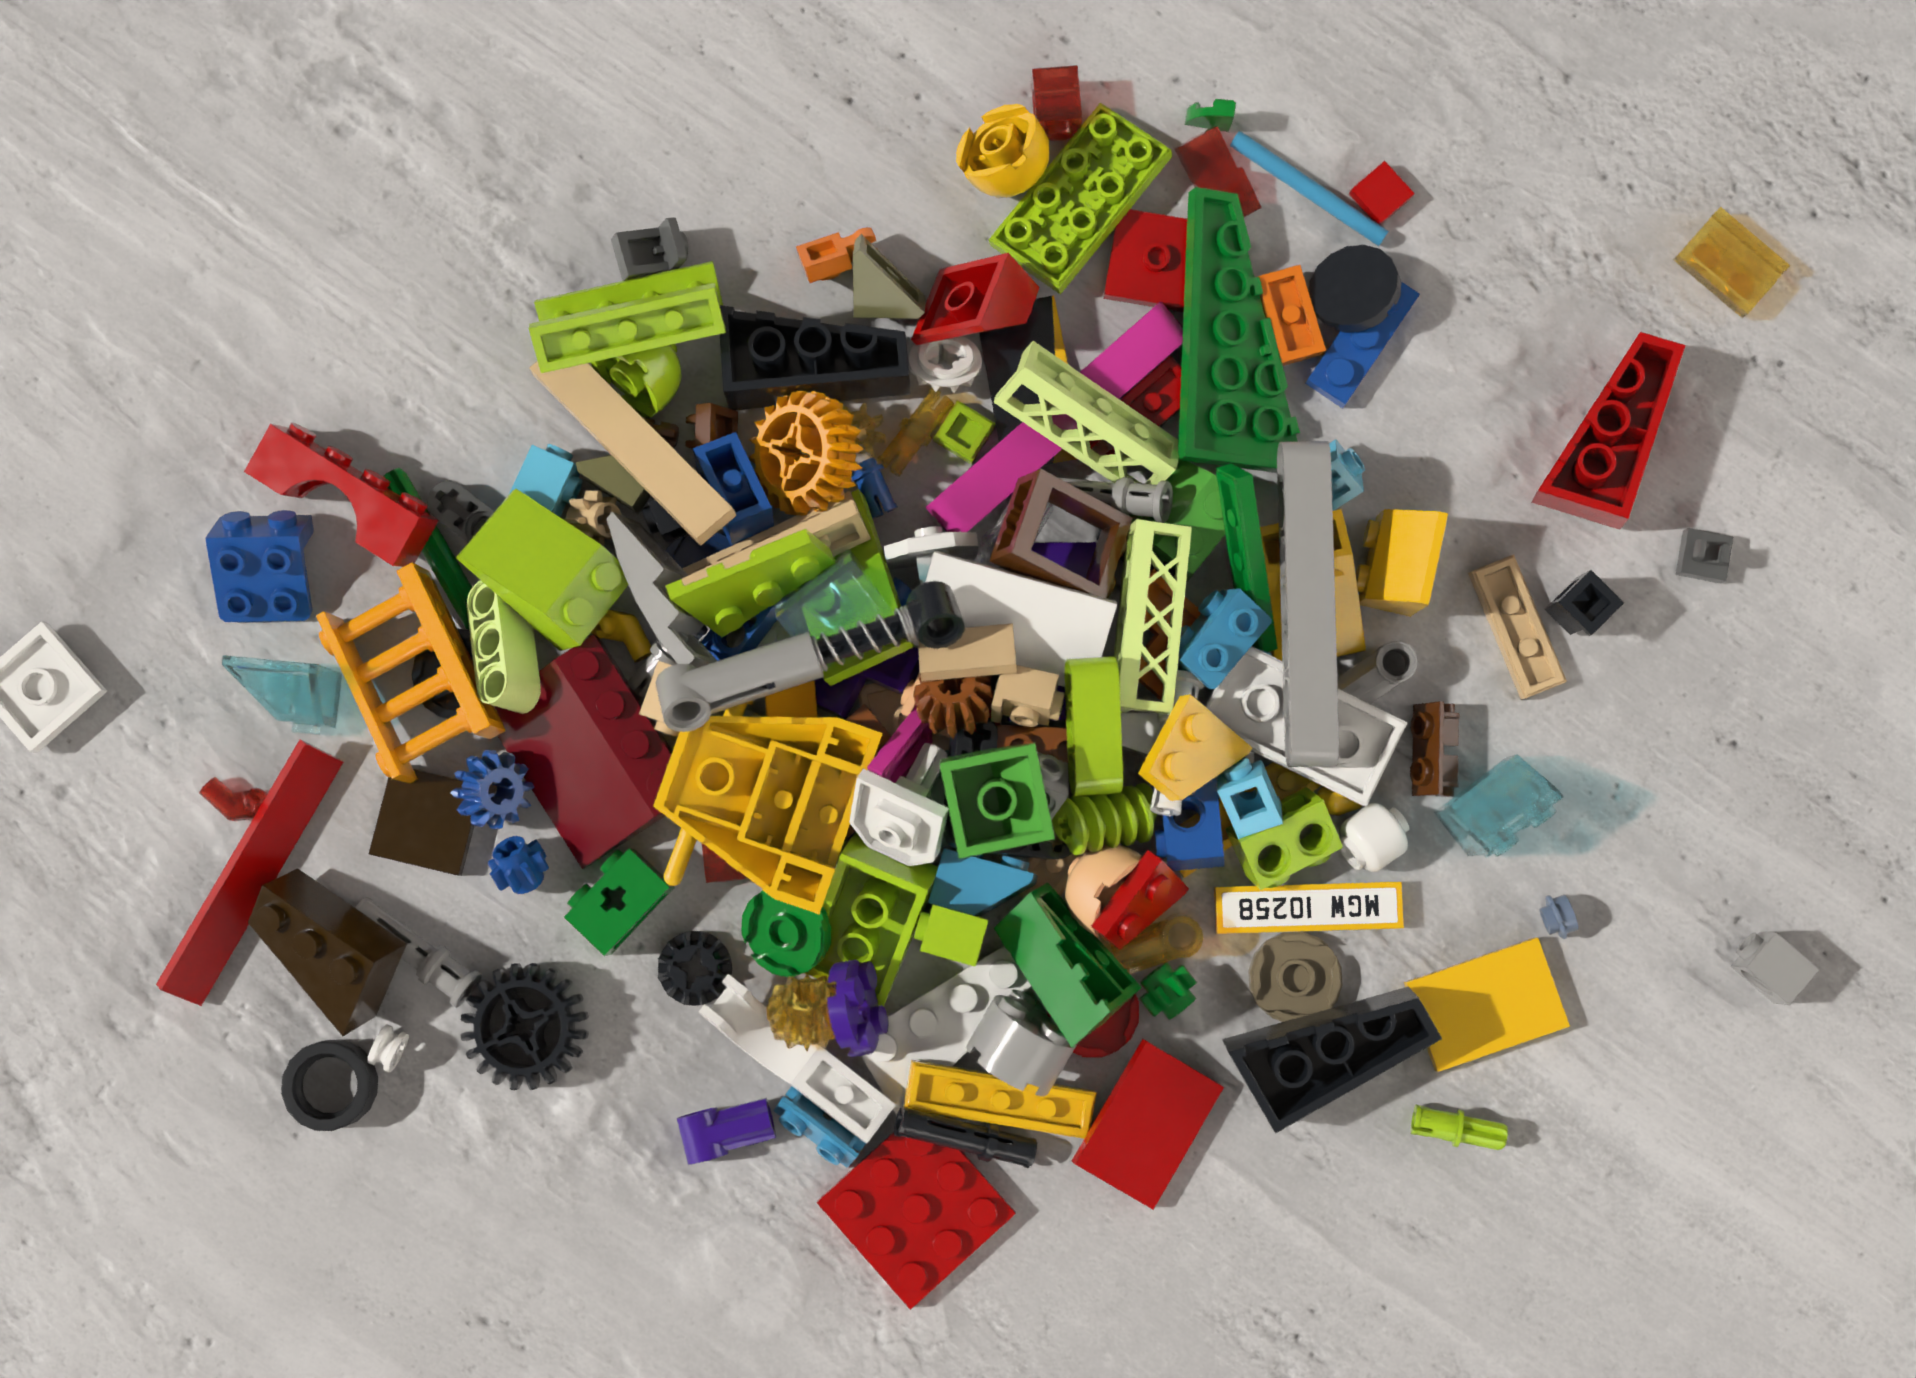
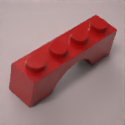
M291 422L289 427L275 424L269 425L244 470L246 474L280 495L303 498L312 490L323 485L332 484L347 496L354 508L357 521L355 543L392 566L404 567L411 562H416L439 521L425 512L428 507L426 503L405 492H402L401 496L388 489L390 484L388 479L369 469H365L362 473L351 466L353 461L351 456L333 446H328L327 449H324L314 442L316 435L296 423Z

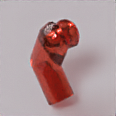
M217 777L209 780L199 791V794L227 820L233 822L252 820L267 796V793L261 788H251L247 791L233 793Z

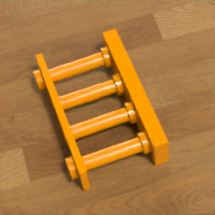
M413 562L396 571L403 585L399 587L398 594L350 621L344 623L342 618L325 611L316 615L322 631L319 632L320 641L330 655L335 656L379 750L375 757L380 769L387 777L406 783H412L418 779L411 766V760L462 732H473L475 735L492 739L506 731L495 707L483 703L478 697L473 661L430 571ZM408 609L416 612L422 625L418 628L416 635L363 663L353 642L354 639ZM427 649L431 652L434 651L441 665L437 668V674L382 704L372 680ZM445 690L454 692L460 704V707L456 709V715L401 744L391 720Z

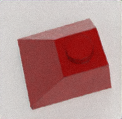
M1009 253L939 269L925 304V313L919 318L911 340L915 345H921L1025 324L1032 312V307L1040 287Z

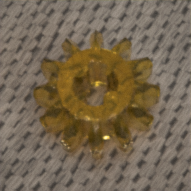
M806 973L804 979L797 980L788 976L785 985H775L773 994L769 998V1005H767V1020L770 1022L774 1040H784L788 1049L797 1045H803L805 1050L808 1051L811 1045L817 1044L826 1048L830 1039H836L829 1018L827 997L836 996V984H829L826 975L817 979H811L808 973Z

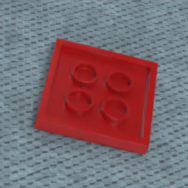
M894 1131L816 1202L910 1310L1016 1214L1015 1210L963 1151L903 1136L898 1137L894 1135Z

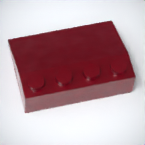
M594 634L585 639L580 646L571 648L539 671L540 697L531 711L520 714L494 706L506 730L499 734L498 738L507 752L515 756V764H524L529 768L524 779L532 782L535 786L532 789L533 793L582 869L587 868L665 817L663 813L654 807V803L673 752L662 733L654 729L656 724L653 719L639 714L642 702L635 691L628 685V680L603 641Z

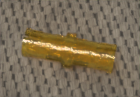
M933 387L929 389L928 394L910 418L904 417L899 423L901 430L876 459L886 469L895 456L899 455L890 467V472L897 477L903 474L902 472L921 446L927 447L932 441L930 434L954 406L952 400L945 395L936 408L932 409L941 397V391L938 390L935 393Z

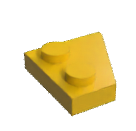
M1191 694L1179 696L1138 774L1170 801L1183 800L1250 754L1252 747Z

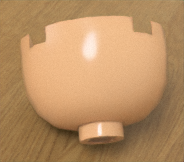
M1103 845L1100 851H1089L1085 855H1080L1071 863L1067 872L1068 879L1065 888L1067 908L1071 916L1096 938L1099 936L1104 939L1091 927L1092 923L1143 857L1138 852L1123 845H1118L1116 848Z

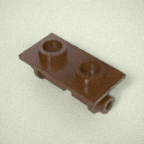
M1443 701L1413 704V717L1410 724L1413 736L1412 764L1410 766L1412 796L1435 795L1436 797H1454V788H1459L1458 755H1444V746H1459L1460 714L1455 713V704H1444Z

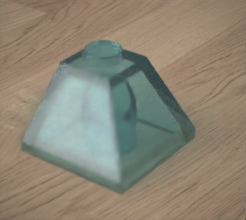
M223 655V667L276 720L292 724L291 732L320 735L321 727L336 728L342 673L319 664Z

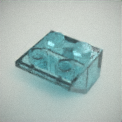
M1516 754L1504 758L1434 813L1467 856L1484 855L1487 858L1495 854L1498 857L1519 842V838L1515 834L1521 829L1524 830L1529 826L1536 828L1550 819L1557 812L1553 805L1564 796L1552 783Z

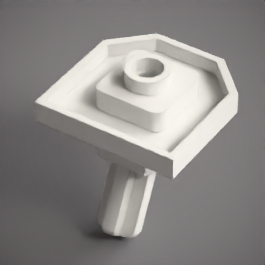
M941 526L915 530V537L884 546L889 570L917 566L920 585L926 581L934 550L965 559L978 557L979 547L976 532L943 533Z
M925 743L907 777L900 776L896 783L863 768L856 779L849 823L867 847L907 866L934 862L940 852L949 808L932 801L931 789L941 772L940 759L947 758V752L937 745Z

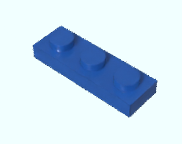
M1401 282V296L1396 306L1393 304L1392 308L1387 312L1388 316L1380 324L1365 331L1350 333L1340 331L1305 384L1343 409L1420 293Z

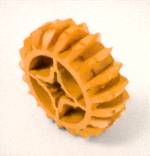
M797 391L791 392L790 396L777 397L776 406L764 407L766 420L762 419L755 422L759 433L758 436L748 439L755 445L754 454L748 458L755 463L756 468L754 471L770 505L774 508H780V511H784L789 515L800 514L801 516L807 515L810 509L816 512L827 511L828 502L839 503L844 500V488L849 489L856 486L851 475L853 471L862 469L855 462L856 454L864 450L861 446L855 444V439L861 430L851 425L854 415L847 410H843V403L825 396L824 393Z

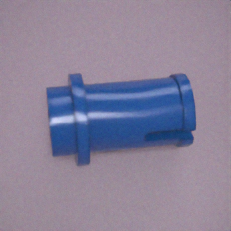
M875 457L858 463L862 469L853 471L851 478L865 496L872 519L884 515L877 497H879L885 512L889 513L898 508L881 473L884 469L883 464L878 465Z

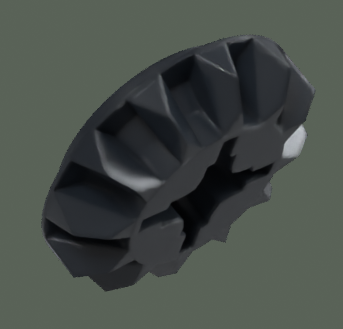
M702 931L684 932L668 941L658 958V979L668 996L683 1005L699 1006L714 1001L727 988L722 983L724 978L728 974L732 975V960L726 946L717 937ZM698 948H700L701 965L707 967V970L713 971L714 975H699L696 977L695 982H692L691 987L688 988V972L675 964L676 962L692 961L694 955H697Z

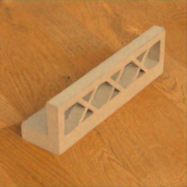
M849 491L844 493V500L839 503L828 502L827 511L816 512L810 509L807 515L801 516L799 514L683 568L688 576L681 580L685 586L707 577L706 569L723 563L725 568H729L747 561L752 550L805 528L830 548L833 557L870 540L871 537Z

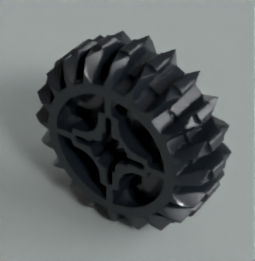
M514 963L510 965V979L502 969H496L492 972L496 986L487 980H480L477 983L479 990L485 997L483 999L476 995H470L466 999V1002L476 1008L477 1011L476 1014L464 1013L461 1015L462 1022L473 1024V1031L461 1033L460 1036L462 1041L475 1039L477 1047L469 1049L466 1052V1056L468 1059L480 1055L483 1056L485 1060L477 1067L479 1074H484L494 1067L496 1070L492 1076L493 1084H501L507 1074H510V1089L518 1090L525 1076L528 1088L535 1090L540 1085V1074L548 1084L557 1081V1074L553 1066L564 1073L572 1070L573 1067L565 1057V1054L576 1058L582 1056L583 1050L573 1044L572 1041L573 1039H587L589 1032L584 1029H575V1022L587 1020L589 1015L585 1011L574 1014L572 1006L582 1002L583 996L582 994L572 995L569 998L565 996L564 993L573 984L570 979H564L557 986L553 985L558 973L556 969L549 968L542 979H540V964L530 963L525 977L521 964ZM529 987L545 994L553 1004L539 1010H534L526 1004L524 998L518 997L514 988ZM502 997L505 1003L502 1006L506 1016L505 1023L499 1031L491 1036V1014L496 1003ZM519 1015L522 1019H533L544 1015L541 1020L534 1023L535 1028L529 1030L533 1033L531 1037L527 1033L506 1037L508 1033L516 1030L515 1024L521 1023L517 1020ZM560 1017V1037L555 1049L548 1056L545 1050L547 1044L544 1039V1030L551 1021ZM509 1043H516L522 1047L526 1055L531 1054L535 1064L523 1065L512 1062L498 1051V1048Z

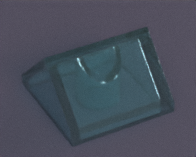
M849 548L834 558L835 563L820 572L816 578L805 582L775 604L776 619L791 637L809 631L811 637L812 635L815 636L816 640L820 639L821 632L828 637L837 634L840 626L845 630H850L857 627L858 620L862 621L865 625L874 622L877 614L881 615L882 618L894 615V611ZM836 662L827 664V669Z

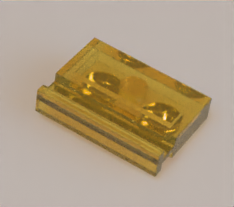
M1719 207L1711 215L1708 221L1673 259L1741 318L1749 314L1776 283L1777 279L1790 267L1785 260L1722 207Z

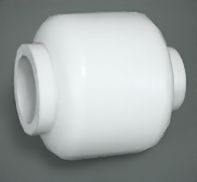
M1370 803L1340 825V841L1343 846L1340 851L1347 862L1356 870L1363 868L1370 872H1377L1406 852L1408 840L1405 833L1409 831V825L1401 812L1396 808L1392 807L1388 810L1381 804Z

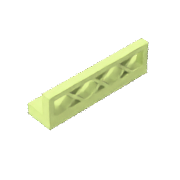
M1034 341L1022 353L1017 371L995 396V404L1113 483H1116L1118 479L1123 477H1131L1134 483H1141L1127 473L1126 466H1144L1154 473L1144 484L1155 485L1161 480L1165 481L1177 468L1179 459L1178 439ZM1023 384L1038 395L1040 404H1023L1012 395ZM1052 415H1069L1076 420L1078 429L1062 430L1053 424ZM1105 440L1114 446L1115 454L1099 455L1090 448L1089 441Z
M1136 519L1130 525L1127 534V549L1124 553L1114 656L1119 669L1121 712L1123 713L1139 710L1170 714L1173 709L1192 531L1190 526ZM1154 534L1179 537L1177 557L1165 566L1152 551ZM1152 564L1157 573L1149 578L1150 566ZM1176 564L1175 577L1173 578L1168 570ZM1161 576L1172 589L1173 596L1172 603L1159 613L1147 595L1148 585ZM1147 610L1149 614L1152 616V619L1149 620L1146 624H1144L1145 614ZM1171 611L1169 625L1163 616ZM1154 623H1157L1167 635L1168 644L1167 650L1154 659L1142 642L1144 631ZM1142 656L1148 665L1140 670ZM1164 658H1166L1165 672L1158 664ZM1151 669L1163 683L1162 702L1137 699L1138 680Z

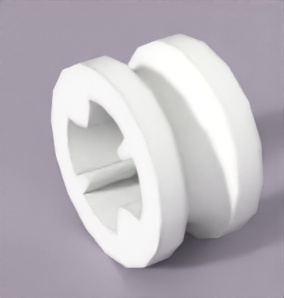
M386 1024L377 1035L369 1052L367 1062L371 1065L382 1063L383 1070L389 1073L392 1072L405 1051L409 1034L405 1032L394 1034L393 1027Z

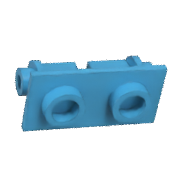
M791 1086L785 1095L792 1102L783 1096L773 1110L780 1116L779 1122L794 1135L801 1136L803 1134L817 1145V1152L828 1162L834 1165L841 1163L848 1168L859 1155L852 1147L860 1152L866 1144L832 1118L829 1121L822 1116L825 1112Z

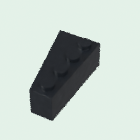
M720 305L726 333L720 334L723 392L729 409L744 410L776 406L777 397L790 396L791 392L797 391L820 392L838 401L911 395L905 331L849 323L839 326L821 323V319L803 317L802 320L776 317L775 313L756 310L755 314L735 311L734 307Z
M1405 987L1222 1039L1276 1134L1440 1041L1442 1037L1419 997L1409 987Z

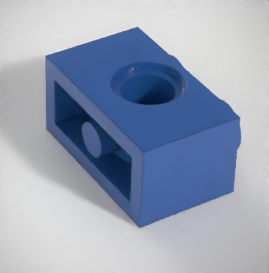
M736 432L693 448L697 473L734 509L737 515L723 527L731 546L774 526L772 507Z
M1215 777L1182 800L1181 811L1189 809L1200 815V820L1195 826L1182 828L1174 822L1175 814L1174 816L1163 815L1164 830H1155L1157 856L1159 858H1167V865L1172 871L1225 867L1217 778Z

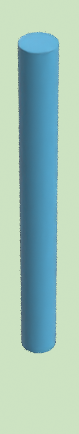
M1239 131L1232 140L1230 147L1378 247L1389 231L1243 132Z

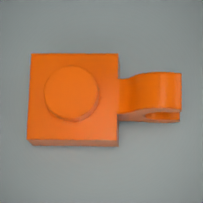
M861 228L844 238H841L839 232L796 246L800 262L809 283L818 280H831L842 272L853 269L851 262H853L855 239L862 234L870 243L877 241L872 228Z

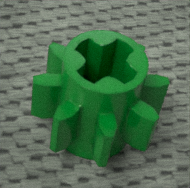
M1166 961L1140 981L1146 993L1139 1000L1154 1017L1162 1011L1167 1019L1171 1020L1196 1000V997L1189 989L1197 984V982L1184 965H1180L1174 970Z

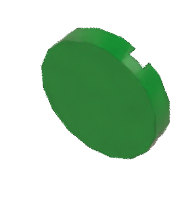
M762 890L748 901L742 914L741 933L744 943H749L750 948L754 952L751 956L756 963L772 974L794 977L808 972L824 960L831 946L832 927L823 906L820 914L776 900Z

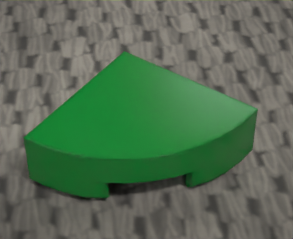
M1215 99L1213 107H1200L1199 102L1188 107L1185 125L1229 132L1234 119L1236 102L1234 100Z

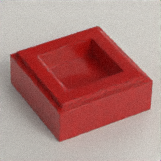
M1385 160L1349 192L1352 199L1379 225H1382L1415 194Z

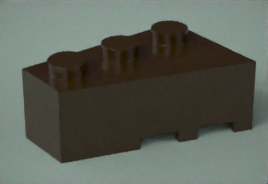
M298 868L262 885L248 924L342 1036L377 1016L407 943Z

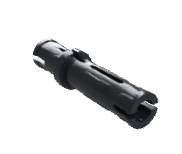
M903 1105L899 1109L895 1120V1136H903L941 1147L976 1154L979 1160L990 1162L993 1158L1021 1165L1024 1168H1030L1034 1163L1037 1153V1140L1035 1138H1027L999 1131L998 1126L991 1123H986L983 1127L911 1109Z

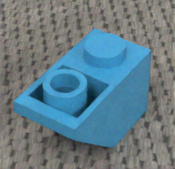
M943 849L928 903L980 917L1021 892L1035 886L1038 875L1027 872L1030 863L1002 856L1001 864L984 860V854L959 859L957 849L956 852Z

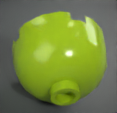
M676 344L591 362L593 369L608 384L612 382L625 394L621 397L640 416L645 418L653 417L670 403L676 395L682 379L680 361L676 354Z

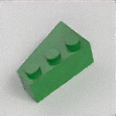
M1048 882L1031 891L994 927L1004 947L1009 951L1071 1048L1105 1023L1142 988L1103 943L1085 930L1071 916L1066 902Z

